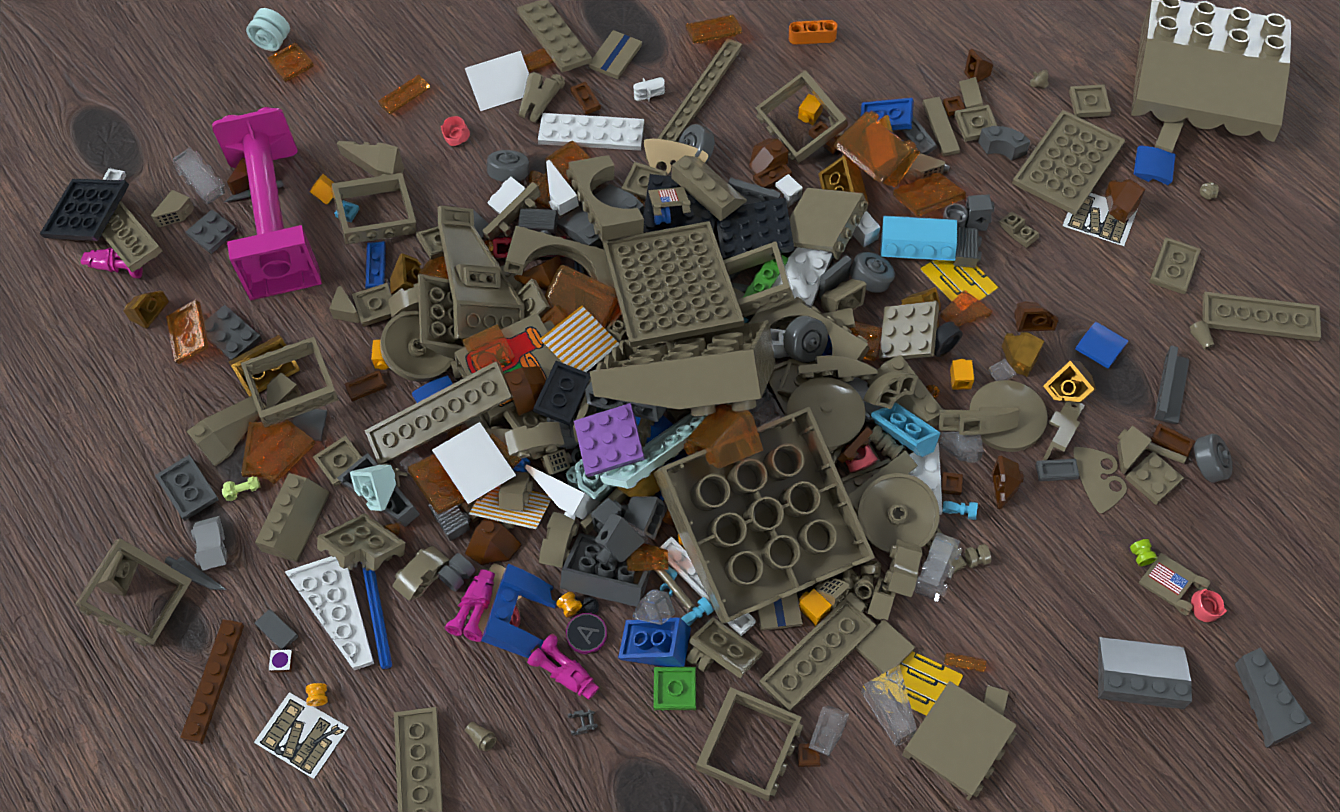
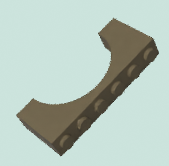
M609 155L569 162V169L566 170L567 179L571 180L572 188L577 192L578 200L582 202L583 210L587 212L589 222L593 223L595 234L599 235L601 241L643 233L644 218L638 208L622 209L602 203L592 194V191L600 184L614 180V163Z
M515 227L504 271L522 276L526 266L539 257L546 255L565 256L577 261L588 271L593 282V295L611 300L614 284L603 249L563 239L562 237L548 235L544 232H537L525 227Z
M799 297L755 313L749 322L769 320L770 329H776L783 324L792 322L797 317L810 316L822 321L826 326L832 342V356L851 358L861 362L870 350L867 344L868 341L860 335L856 337L851 334L852 331L849 328L836 325V321L829 316L825 318L820 315L821 312L815 307H807L806 303ZM833 372V375L829 377L837 379L836 372Z

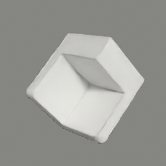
M789 174L776 182V187L784 194L788 207L801 199L802 186Z

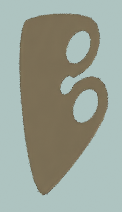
M1084 447L1074 448V459L1077 461L1079 476L1094 508L1099 513H1104L1113 507L1127 490L1126 483L1120 477L1110 476L1105 480L1100 477L1101 474L1108 475L1114 473L1117 470V461L1112 455L1099 450ZM1110 459L1113 462V467L1109 470L1102 468L1101 460ZM1113 480L1119 481L1122 489L1118 492L1112 491L1109 487L1110 482Z

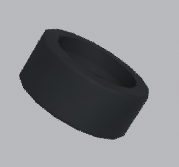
M949 321L936 330L934 349L936 357L947 354L962 338V331L953 322Z

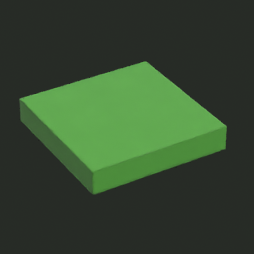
M654 667V710H696V667Z

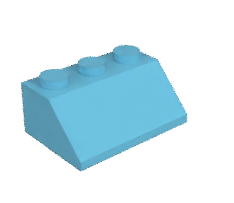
M894 403L892 409L884 407L871 413V417L876 425L878 424L885 433H889L900 444L914 451L916 455L924 457L934 452L941 432L898 403Z

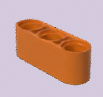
M833 20L793 22L789 25V42L792 44L834 42L837 35V23Z

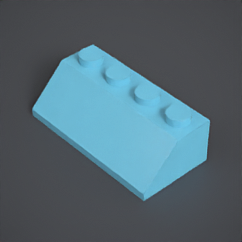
M883 216L881 257L955 261L957 220Z

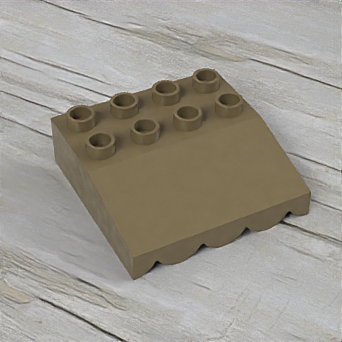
M1151 0L1141 28L1131 116H1140L1152 111L1159 120L1164 122H1178L1188 118L1194 126L1201 129H1212L1224 124L1226 129L1232 134L1247 136L1261 131V134L1267 140L1275 142L1282 126L1290 69L1291 20L1277 13H1271L1267 16L1254 14L1242 7H1235L1232 10L1219 8L1207 1L1190 3L1181 0Z
M769 320L744 323L742 327L632 348L630 347L629 340H621L619 347L613 348L612 355H606L604 363H598L596 370L590 371L594 396L674 409L691 408L692 416L712 414L716 412V404L731 403L733 411L755 408L757 406L756 399H761L776 365Z
M810 407L665 465L653 473L683 546L721 624L728 623L744 614L760 609L783 597L794 594L817 582L875 558Z

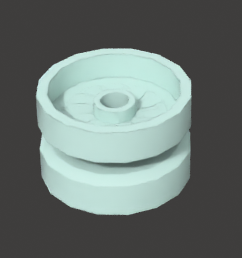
M260 8L254 15L253 20L248 24L246 32L251 41L264 50L277 51L289 34L290 26L279 13L268 8Z

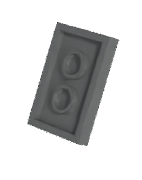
M226 305L222 306L197 327L198 332L230 360L248 352L262 340L256 331Z
M190 454L155 475L184 521L219 500Z

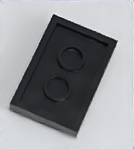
M555 361L536 401L533 412L570 426L585 393V389L591 380L590 374Z

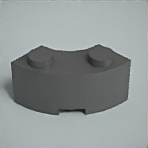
M991 126L981 129L978 143L987 155L993 153L1002 154L1013 161L1027 155L1030 140L1023 133L1012 128Z

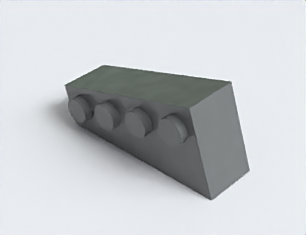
M367 453L337 479L346 488L358 495L354 490L350 472L377 466L378 464ZM395 486L385 510H382L383 513L404 527L420 515L397 486ZM363 495L359 496L365 501H367Z
M1261 647L1243 655L1235 663L1244 690L1248 693L1251 709H1254L1257 725L1259 730H1262L1265 738L1266 748L1303 731L1311 724V721Z

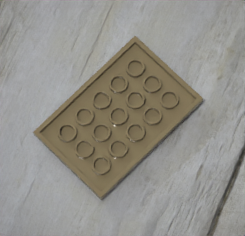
M1062 110L1014 177L1012 184L1076 216L1124 145L1125 139Z

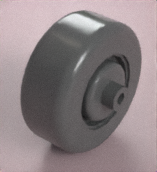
M693 124L685 129L678 143L698 148L695 157H698L702 151L708 154L707 162L712 155L715 139L710 129L699 124Z
M513 150L495 151L487 158V174L501 182H505L510 177L517 182L521 181L529 174V159L526 155Z
M859 253L850 266L849 272L852 279L864 281L867 284L866 290L880 293L886 291L895 278V271L892 265L886 259L874 253Z
M810 316L797 317L789 324L785 331L783 339L784 349L792 359L802 363L813 362L826 349L828 331L824 323Z
M1217 434L1199 437L1195 442L1194 452L1197 465L1204 478L1211 483L1229 479L1232 475L1233 466L1231 454L1224 440Z

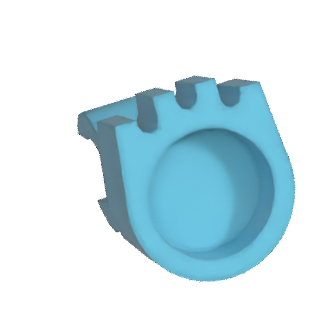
M944 501L943 512L949 514L960 513V515L967 513L968 519L976 520L978 503L969 502V506H967L965 503L959 505L951 501Z
M702 597L697 602L698 607H693V611L681 618L688 626L692 625L697 617L701 618L703 616L702 613L705 612L708 616L714 611L712 605L705 597Z

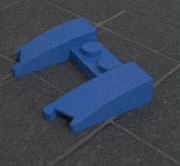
M508 564L504 570L481 641L526 658L531 656V651L536 646L541 649L543 640L510 624L518 596L555 608L556 601L552 600L550 592L553 590V586L523 569Z

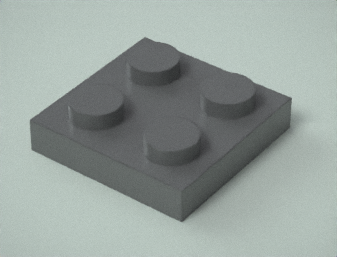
M210 210L190 227L186 234L212 254L238 231L236 227L218 213Z

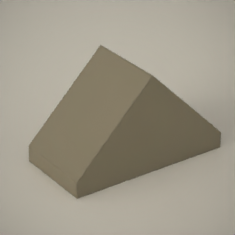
M342 286L337 287L329 308L332 317L355 323L361 322L357 310Z

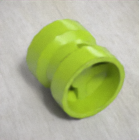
M1149 539L1137 541L1130 546L1132 553L1137 556L1136 562L1140 567L1149 565L1158 559L1155 552L1151 551L1152 545Z

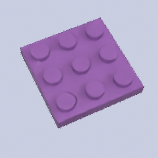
M631 403L574 421L587 477L645 460Z

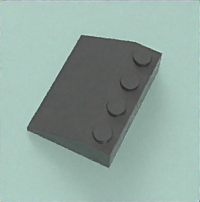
M609 184L594 195L606 205L622 209L638 208L642 216L644 214V205L634 195L612 184ZM582 204L558 221L557 226L574 242L595 246L600 249L604 248L603 241H601L598 234H595L594 225L589 222L588 214L584 212Z
M579 533L562 568L560 588L639 607L645 593L652 569L651 564L655 559L656 551L639 547L623 562L611 558L606 565H603L596 559V556L602 550L595 542L596 537Z
M1099 637L1098 699L1185 709L1192 702L1191 677L1185 648Z

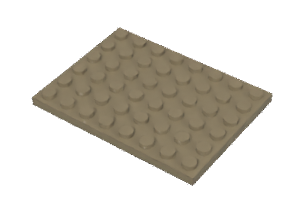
M710 221L603 241L605 255L631 348L744 326V319Z

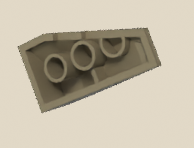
M353 141L337 142L342 156L374 177L403 173L404 171L398 147L385 143L370 145L369 142H364L363 145H359Z
M251 396L201 420L186 432L196 446L216 467L232 455L235 451L234 447L240 440L242 441L245 438V433L251 426L255 425L260 416L254 399Z

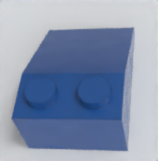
M680 617L626 620L618 658L624 661L662 667H684L691 627Z

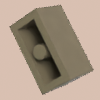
M514 471L516 476L502 483L500 487L499 509L523 511L525 503H529V492L532 493L533 481H530V473Z

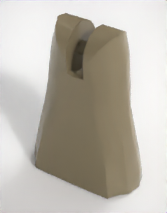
M535 72L530 73L526 81L518 116L525 119L529 111H531L529 121L536 123L559 91V84L555 80L546 78L542 85L543 76Z

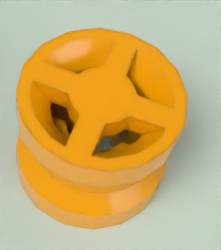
M573 592L564 594L556 603L559 608L564 610L563 613L567 618L573 616L582 608V603L575 599Z
M323 683L307 685L306 693L308 698L306 699V704L308 706L327 704L328 699L325 696L327 685Z

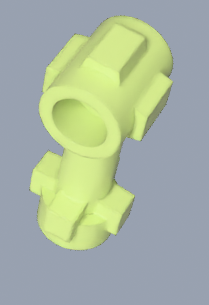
M252 476L248 478L247 482L235 485L232 481L223 484V497L227 501H233L237 498V493L248 489H251L253 492L261 488L258 477Z

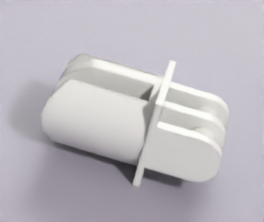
M662 77L645 81L643 78V82L636 83L633 86L634 99L636 101L648 99V102H650L651 97L665 93L664 79Z

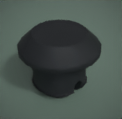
M588 597L583 600L581 608L583 613L595 614L598 611L599 603L596 599Z

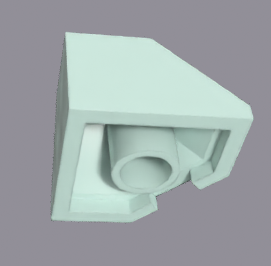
M581 459L576 463L575 470L579 489L600 502L613 492L615 486L603 484L600 478L606 472L587 477L583 460Z
M377 465L351 471L350 475L354 490L359 496L363 495L368 501L366 503L368 508L375 511L385 510L396 486L395 472L392 466Z

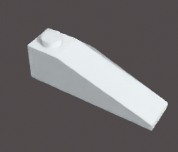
M529 465L525 467L555 504L565 510L564 515L574 520L576 517L583 520L601 503Z

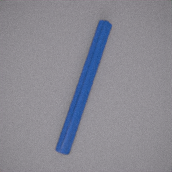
M365 567L363 568L379 662L382 669H388L392 667V660L375 571H367Z

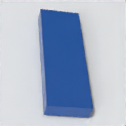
M385 241L367 243L366 289L385 284Z

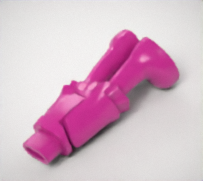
M111 247L84 252L81 258V264L88 265L90 268L110 272L115 271L117 273L119 268L127 269L131 277L137 279L141 278L143 273L142 267L131 272L125 263L119 260L121 258Z
M481 569L478 576H474L473 582L458 605L461 609L457 616L445 626V630L455 636H461L464 633L465 637L469 640L481 641L483 634L478 625L484 610L490 605L495 573ZM470 610H473V613L464 628V624L468 616V613Z
M553 633L550 634L543 642L541 649L538 648L531 654L527 663L533 667L544 668L551 673L550 678L555 679V682L561 683L575 693L578 692L579 696L583 695L590 700L598 691L599 686L593 682L594 679L590 677L579 662L577 663L576 660L572 661L557 648V636ZM546 655L550 656L552 659H554L562 666H556L546 657Z

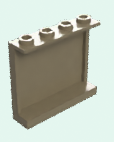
M807 188L789 218L794 247L831 251L835 259L838 260L845 250L849 239H851L854 230L859 225L863 214L867 211L868 203L864 194Z
M949 681L904 749L902 756L908 760L912 757L967 794L968 797L966 799L969 801L973 795L977 797L984 787L980 784L983 778L988 779L995 768L991 766L995 760L999 762L1004 755L1005 750L1002 748L1005 743L1010 744L1017 733L1013 731L1016 724Z

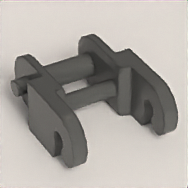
M580 710L574 712V714L569 713L567 715L568 718L580 717L582 727L577 729L576 732L575 730L571 731V735L588 733L587 730L589 729L595 730L598 727V724H594L593 720L595 711L588 710V712ZM584 717L589 718V725H585Z

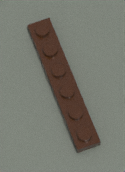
M222 620L180 738L182 740L203 744L244 628L243 623Z

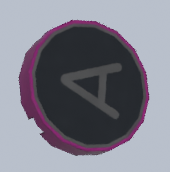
M582 613L575 616L568 623L566 639L569 646L575 652L580 654L594 653L604 646L607 639V629L604 621L597 615Z

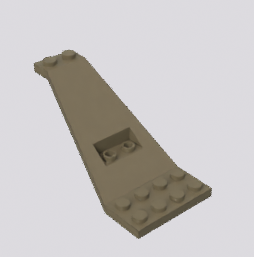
M439 206L438 227L453 298L454 339L481 340L524 319V304L474 227L473 209Z

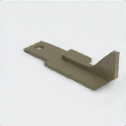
M1066 401L1061 412L1056 411L1049 424L1059 428L1053 438L1043 460H1048L1054 447L1063 452L1065 451L1080 424L1077 418L1085 405L1079 402Z

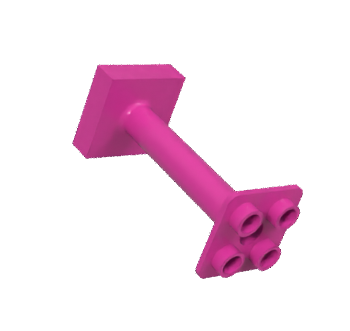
M264 107L257 112L239 116L227 115L213 122V132L229 166L236 168L242 158H245L257 235L228 241L227 245L229 259L250 301L321 285L319 265L302 225L284 229L273 160L290 157L297 153V146L284 112L279 108Z

